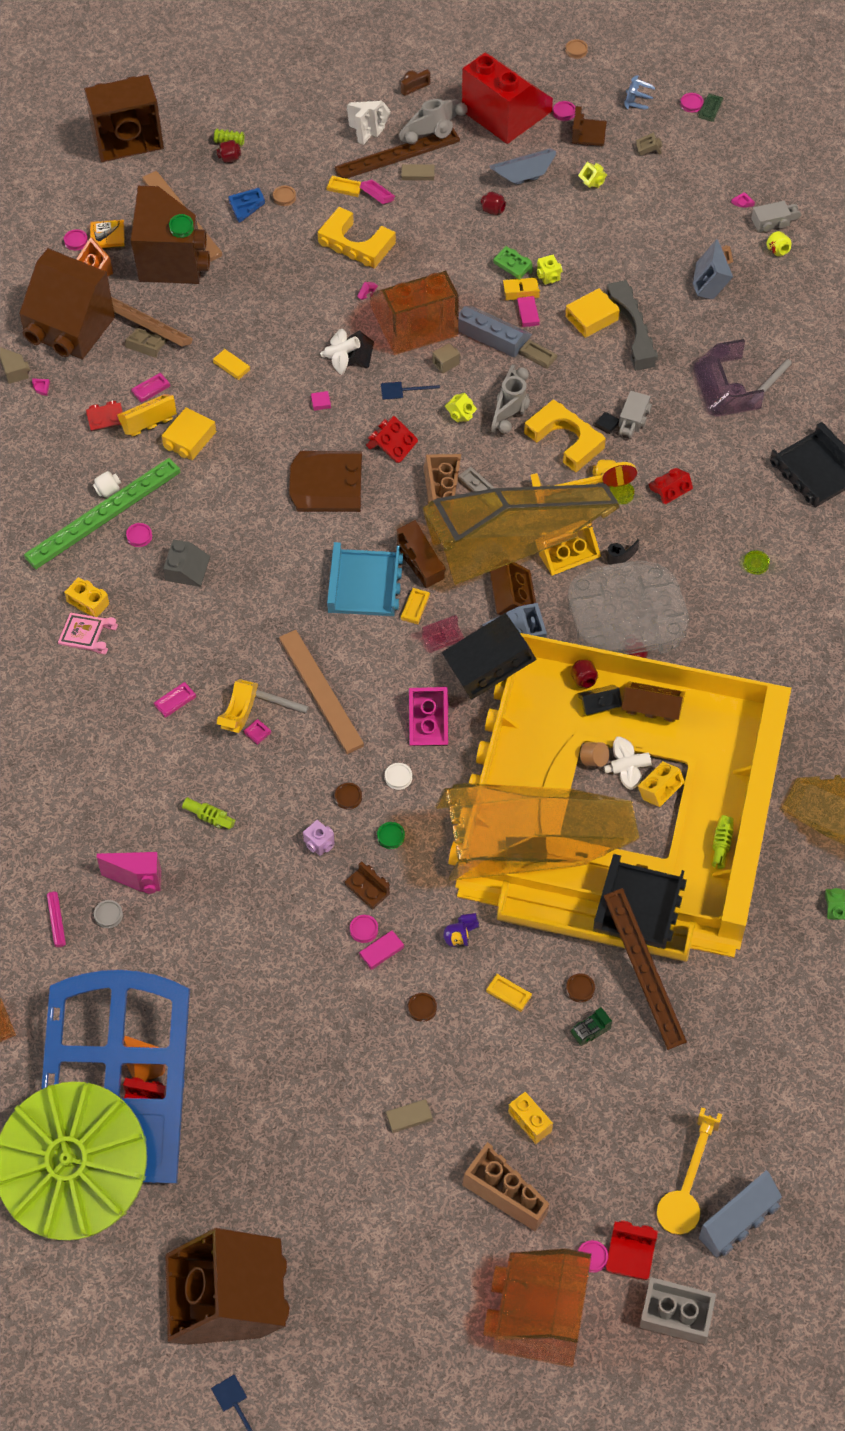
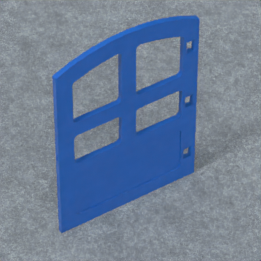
M104 970L84 973L50 985L41 1090L48 1086L49 1073L55 1074L54 1085L59 1084L60 1065L63 1062L104 1063L106 1065L104 1088L119 1097L123 1064L167 1065V1087L164 1099H121L132 1109L139 1120L144 1136H146L147 1166L145 1172L146 1179L143 1182L177 1183L190 989L158 975L129 970ZM110 988L111 1004L107 1045L64 1046L62 1039L66 1000L82 993ZM129 989L146 991L172 1001L170 1043L167 1048L124 1046L126 1003ZM54 1008H60L59 1020L53 1021Z

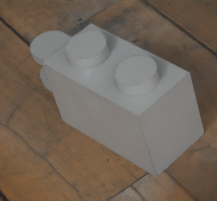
M785 201L753 207L751 219L758 233L768 232L772 229L789 226L791 220L801 217V212L798 211L796 204L786 205Z
M630 391L620 415L619 435L622 436L624 434L628 438H632L634 431L639 433L641 427H645L647 421L645 416L650 414L652 408L650 396Z

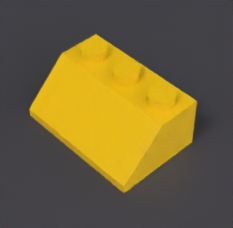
M163 394L117 414L124 433L133 437L142 433L141 430L146 427L147 429H152L160 421L164 423L172 420V416L177 414L175 399L173 395Z
M582 520L534 539L539 556L551 576L601 557L592 524L588 521Z

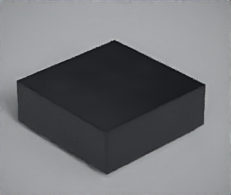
M604 412L596 421L595 427L611 434L619 424V419Z

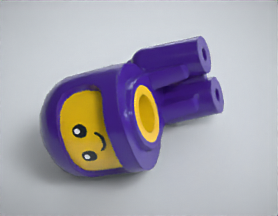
M476 913L463 914L458 917V923L445 927L443 936L447 945L451 947L457 945L469 946L468 932L479 928V920Z

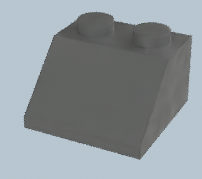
M173 539L163 568L165 581L201 587L210 556L191 542Z

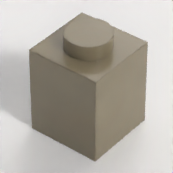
M450 343L432 352L433 364L442 374L459 365L460 353Z

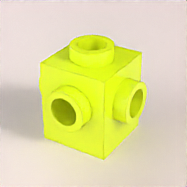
M587 162L578 176L589 188L592 186L599 188L604 183L608 174L603 171L604 168L598 163L594 165Z
M554 255L537 260V275L539 279H542L544 285L560 280L562 266L557 262Z
M466 393L454 395L445 405L450 416L456 422L469 421L473 417L472 414L477 410L473 401Z

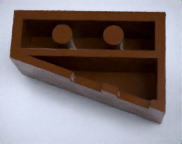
M414 520L398 528L397 546H400V553H403V559L424 587L428 588L445 579L446 568L437 557L417 521Z

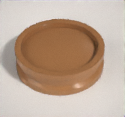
M574 39L566 44V54L569 57L580 59L587 55L588 45L583 40Z
M279 186L273 191V200L279 206H289L295 202L296 192L290 186Z

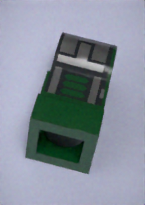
M600 1007L595 1010L593 1015L576 1024L570 1033L579 1045L583 1046L610 1030L612 1020L603 1008Z

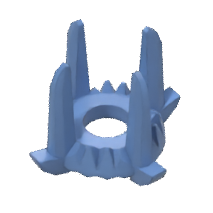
M639 75L634 76L630 80L632 81L629 89H626L627 96L624 105L627 109H629V106L641 109L649 108L634 102L635 96L654 99L647 94L637 91L640 85L655 90L653 85L639 80Z

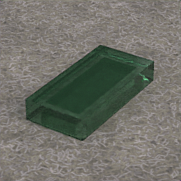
M708 93L698 118L714 122L724 97Z

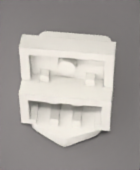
M381 100L351 102L347 105L349 126L357 129L358 143L364 145L371 135L378 137L385 128V123L391 111Z

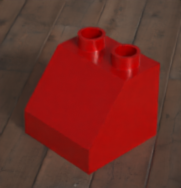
M486 52L462 68V103L467 106L466 115L506 144L513 141L552 112L553 98Z

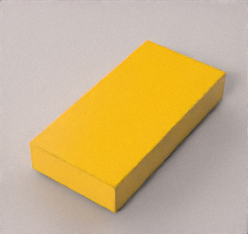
M331 176L327 185V191L358 197L362 190L360 188L361 182Z
M226 349L213 358L214 364L237 380L250 371L249 365Z
M412 588L402 612L401 620L419 624L429 600L430 592Z
M496 974L486 989L487 993L522 1012L532 997V993L499 974Z

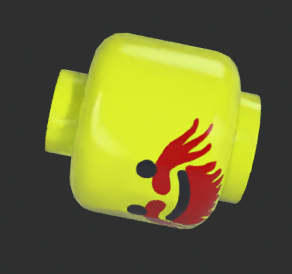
M776 231L767 239V248L774 255L783 256L790 251L791 239L783 232Z

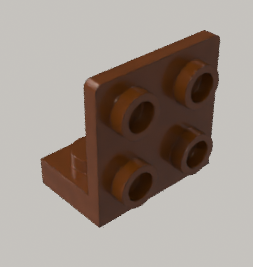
M576 106L572 144L604 146L607 121L584 119L585 114L582 113V107Z

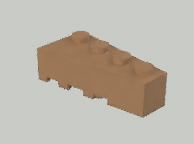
M426 454L424 475L432 525H446L433 500L455 495L461 454ZM454 499L440 501L451 521Z
M487 1142L464 1173L462 1185L536 1232L547 1216L549 1203L530 1184H527L521 1178V1175L506 1163V1159L501 1154L498 1155L493 1150V1146Z

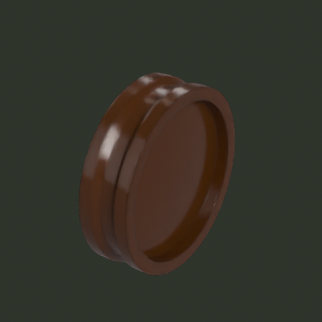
M343 783L338 786L335 791L336 804L346 810L358 807L362 801L360 787L354 783Z
M578 973L568 979L566 993L571 1000L582 1003L593 997L595 983L590 976Z
M428 993L413 995L408 1002L409 1015L419 1022L431 1020L437 1012L435 998Z

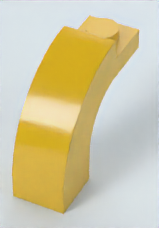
M243 679L235 681L229 706L226 712L217 718L216 724L221 725V729L236 733L243 729L255 700L258 683Z

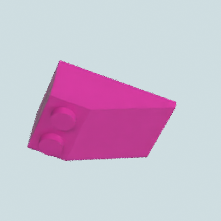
M448 687L409 688L410 746L448 745Z
M157 852L97 854L96 857L102 876L147 894L161 891V866Z

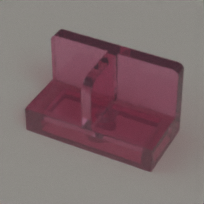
M456 615L422 627V640L429 653L464 639L458 627V617Z

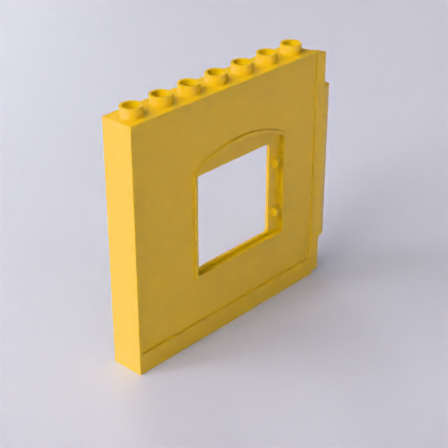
M520 633L537 660L495 685L494 699L501 700L499 710L489 708L485 731L493 732L491 741H480L476 763L484 765L482 774L472 773L469 780L467 796L475 798L472 809L462 807L458 830L466 832L463 843L453 841L449 855V864L457 866L455 887L459 888L457 897L498 906L496 918L498 921L625 948L621 938L593 931L595 916L613 854L621 855L622 863L680 876L682 870L685 871L683 879H687L685 891H680L679 896L683 897L680 908L676 907L675 913H678L676 925H671L670 930H674L672 940L667 942L665 949L647 945L650 954L686 962L688 961L690 949L734 958L736 949L740 950L746 928L791 688ZM578 660L591 661L598 672V679L590 688L577 686L571 675V668ZM629 681L686 691L679 720L675 719V722L665 721L664 717L659 716L648 718L645 717V714L638 712L637 715L627 714L626 710H622V707L585 715L582 699L578 697V693L615 685L620 689L623 704L625 687ZM623 737L632 743L634 753H649L653 757L682 762L688 765L668 858L653 857L569 839L560 835L583 743L603 742L607 747L613 748L615 738ZM722 815L733 818V836L730 851L726 854L725 867L718 869V864H716V867L712 866L715 852L712 846L719 819ZM545 837L547 849L546 862L539 864L532 862H522L520 864L506 863L505 839Z

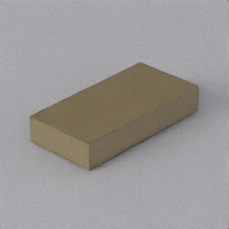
M402 164V180H434L435 165Z
M528 340L519 350V354L546 369L557 359V354L531 340Z
M426 1099L386 1111L392 1133L433 1121Z

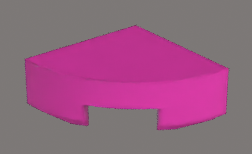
M745 192L731 200V203L738 207L747 208L755 205V201Z
M364 282L357 297L361 300L368 298L366 295L370 292L374 293L378 285L374 282Z
M32 379L34 390L41 395L48 396L50 380Z

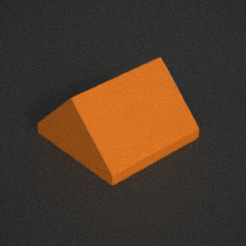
M90 237L76 260L106 271L107 276L112 275L113 270L110 257L94 238Z
M128 1036L124 1037L125 1047L160 1048ZM126 1064L132 1077L141 1078L145 1082L158 1078L165 1073V1065Z

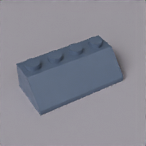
M464 306L456 316V331L514 358L532 336V333L473 306Z
M767 1170L703 1224L699 1240L716 1258L721 1254L726 1256L733 1249L732 1244L737 1240L742 1242L749 1235L748 1230L753 1226L758 1228L765 1221L763 1217L768 1213L773 1215L780 1208L779 1203L782 1196L770 1173Z

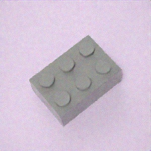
M650 1277L639 1328L705 1345L716 1294Z

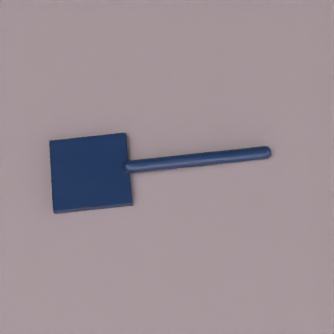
M402 382L381 383L382 400L403 398V391L440 388V385L402 388Z
M235 1374L212 1387L211 1390L223 1412L234 1406L247 1431H253L238 1403L248 1397Z

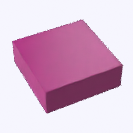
M328 391L311 393L314 411L331 408Z
M257 719L244 730V734L258 745L271 734V730Z

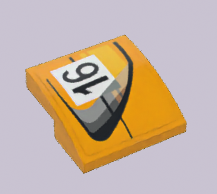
M124 220L91 222L90 237L94 238L101 248L125 246Z

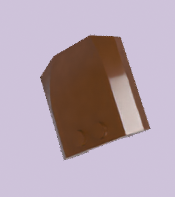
M300 451L290 465L289 497L292 499L291 501H293L298 512H361L362 451Z

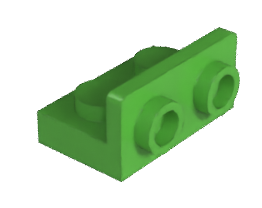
M507 246L493 259L495 265L519 280L527 272L530 274L533 272L531 260L521 256L515 249H510Z

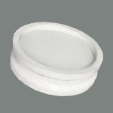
M394 763L386 769L385 781L393 789H404L412 781V771L406 764Z

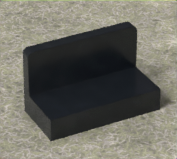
M359 330L348 337L350 339L356 336L359 339L360 348L347 353V366L358 362L364 368H368L374 341Z
M615 685L578 693V697L582 699L585 715L622 707L620 689Z

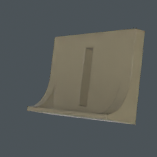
M137 328L126 339V348L156 358L159 350L167 342V339L161 335Z

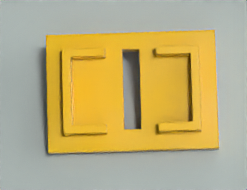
M537 278L503 280L506 300H516L517 298L528 296L540 297ZM519 284H522L523 291H520Z

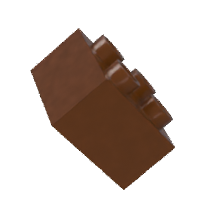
M148 74L138 77L132 76L124 80L105 84L99 83L84 88L92 135L101 163L164 149L158 102Z

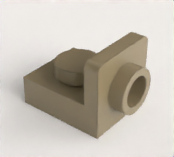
M654 132L636 140L638 152L641 156L653 150H656L658 154H662V141L660 137H656Z

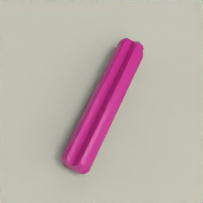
M56 891L47 893V901L55 947L59 948L65 946L66 942L58 894Z

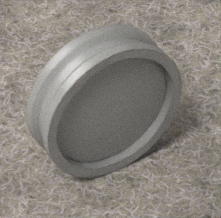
M105 900L96 906L94 917L99 926L113 928L121 922L123 912L119 903L113 900Z

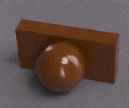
M426 69L420 73L413 70L406 72L404 80L401 81L402 95L406 96L430 85V71Z

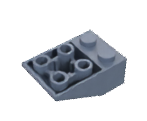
M717 239L696 262L693 286L697 296L714 299L733 278Z
M538 603L519 606L506 613L520 633L547 638ZM492 619V620H490V621H488V622L482 624V626H485L486 624H488L489 622L493 621L494 619Z

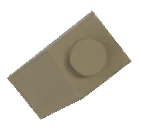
M0 347V360L8 383L28 379V372L30 371L28 361L24 362L22 355Z

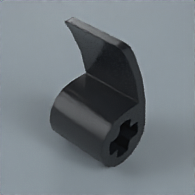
M637 539L627 550L619 543L610 544L607 550V563L611 566H619L628 561L638 551L640 540Z

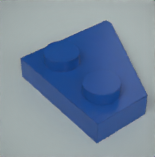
M260 188L228 196L238 223L265 204Z

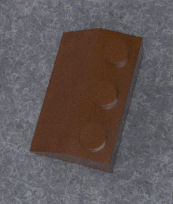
M507 558L489 568L498 615L507 613L519 606L536 603L531 571Z
M629 681L625 687L622 710H626L627 714L637 715L638 712L645 714V717L648 718L659 716L664 717L665 721L675 722V719L679 720L686 691Z

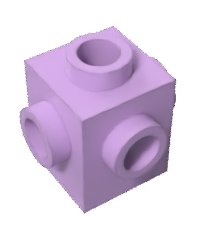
M318 820L303 831L304 842L311 852H316L321 856L324 852H329L333 848L334 832L330 827H325Z

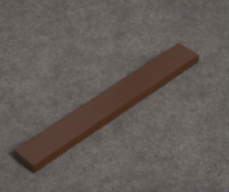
M452 128L450 134L445 138H439L433 134L418 139L415 144L405 143L335 166V171L339 177L348 179L458 143L460 138L454 128Z
M623 888L604 895L606 904L667 1050L687 1043Z

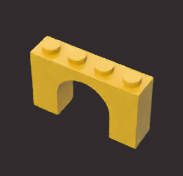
M338 207L318 231V243L323 247L333 249L336 253H342L352 260H357L363 263V265L375 269L395 245L396 232L381 226L367 241H349L344 235L354 224L353 213Z
M554 399L524 424V434L536 443L556 429H567L575 433L579 438L578 441L568 448L563 456V463L575 472H578L605 449L606 438L602 433L594 430L588 423L582 421L575 413L570 412L563 404L558 403Z

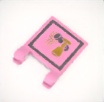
M70 613L58 644L91 650L105 655L108 651L106 643L97 642L103 627L116 630L118 624L116 619L112 617L104 619Z

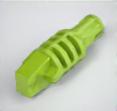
M187 797L182 805V809L197 814L200 820L220 829L222 826L228 829L234 827L235 819L227 816V812L208 803L201 804Z
M722 815L719 819L712 846L715 851L712 866L716 867V864H718V869L725 867L726 854L730 851L733 836V818Z

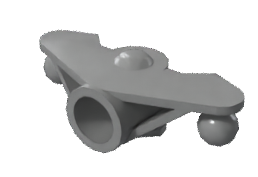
M458 99L428 100L423 103L422 108L400 131L399 138L402 142H407L408 144H415L418 140V135L435 133L437 137L445 138L452 131L453 122L450 120H453L456 115H465L467 113V106Z
M511 365L502 382L501 392L497 396L498 403L491 432L495 433L498 429L503 434L509 433L512 425L505 419L520 410L521 415L525 414L526 409L530 405L525 382L529 376L527 369L519 368L516 370L515 365Z

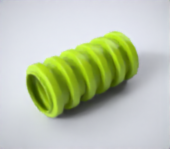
M218 128L214 131L215 143L235 140L236 143H239L240 147L244 144V132L239 133L233 130L229 132V130L224 131V129L219 130Z

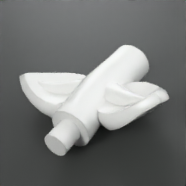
M339 329L331 338V346L325 347V351L321 352V357L332 358L334 368L339 374L343 375L348 365L347 353L360 348V342L356 336L347 340L346 331Z
M616 737L613 744V754L617 760L611 761L610 765L604 766L605 774L613 772V774L620 773L622 784L626 788L633 790L639 785L642 778L638 768L652 766L649 753L634 754V746L630 741L623 737Z

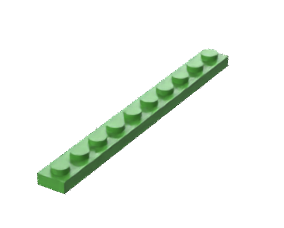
M170 458L166 459L25 553V559L35 569H38L181 473L180 468Z

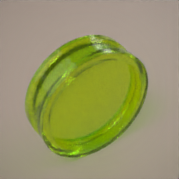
M630 483L610 487L611 493L618 501L616 504L624 505L633 500L635 490Z
M759 550L748 552L743 561L745 570L754 575L765 573L770 564L768 555Z

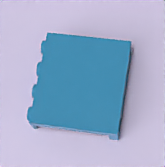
M334 542L327 600L328 613L395 616V610H399V599H396V594H400L401 587L398 579L402 577V568H399V564H403V553H400V546H397L396 552L341 549L340 542Z

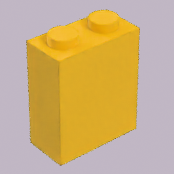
M598 288L566 305L565 317L586 338L618 321L620 309L609 299L606 293H603Z
M186 407L162 434L163 446L168 451L178 453L182 458L193 460L216 433L215 421Z

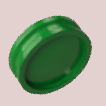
M178 214L172 217L169 221L171 234L178 238H185L191 235L194 230L192 218L185 214Z
M386 822L377 831L378 842L386 849H396L403 844L405 831L396 822Z

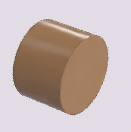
M603 742L585 743L580 751L581 761L585 766L602 767L606 765L609 759L607 745Z

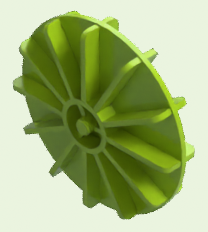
M64 1082L48 1085L14 1108L15 1111L6 1122L0 1134V1197L14 1219L28 1230L46 1238L78 1240L104 1231L127 1214V1210L135 1201L142 1183L146 1179L147 1140L138 1118L126 1102L113 1092L95 1084Z

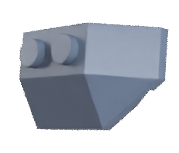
M549 148L489 166L490 169L514 184H521L526 179L535 180L540 175H544L554 159L556 151Z

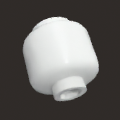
M106 471L94 480L95 484L93 486L100 497L108 498L120 490L118 484L121 481L116 473L112 475L111 472Z

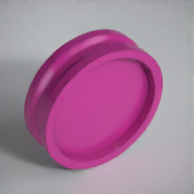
M687 93L681 98V108L690 113L698 112L703 107V98L696 93Z
M560 101L554 105L553 115L558 120L569 121L574 118L575 106L571 102Z
M79 229L67 232L64 236L65 246L73 251L83 249L88 242L87 234Z
M144 523L131 525L126 532L127 541L134 547L148 545L152 540L151 528Z
M370 915L355 917L350 924L352 938L360 943L373 941L378 935L377 921Z
M590 1240L584 1242L579 1247L577 1261L583 1270L595 1273L601 1271L606 1266L608 1251L602 1243Z

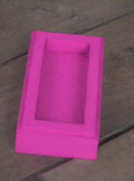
M372 179L360 184L361 189L382 204L392 202L395 198L392 193Z
M534 296L517 298L522 327L539 326L540 321Z
M159 373L131 390L142 403L169 388L170 383Z
M184 682L155 701L154 705L166 718L196 698V694Z
M390 931L359 952V955L372 970L402 950L404 944L393 931Z

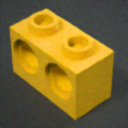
M79 577L64 592L66 601L89 616L98 617L109 605L108 594L103 589H98L88 580L84 581Z
M662 761L638 785V789L644 801L661 807L685 781L680 768Z
M526 1092L509 1104L508 1113L535 1144L552 1132L553 1122Z

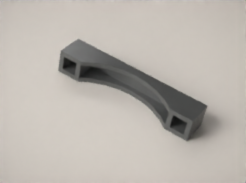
M627 280L608 283L606 294L619 307L620 313L630 322L635 333V341L631 347L630 355L635 371L655 367L658 354L653 349L652 338L648 336V328L643 323V315L638 310V302L633 297L632 287H629Z

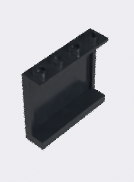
M823 422L816 425L815 432L779 453L774 449L772 450L770 457L771 465L777 468L782 473L783 478L789 480L793 484L794 489L804 496L806 502L811 503L815 508L845 491V444Z
M506 613L441 652L471 700L537 660L529 645Z
M613 854L595 916L593 931L621 938L604 895L623 888L646 945L665 949L667 942H671L674 930L670 929L671 925H676L678 913H675L676 907L680 908L683 897L679 896L680 891H685L687 879H683L685 871L682 870L680 876L622 863L621 855Z

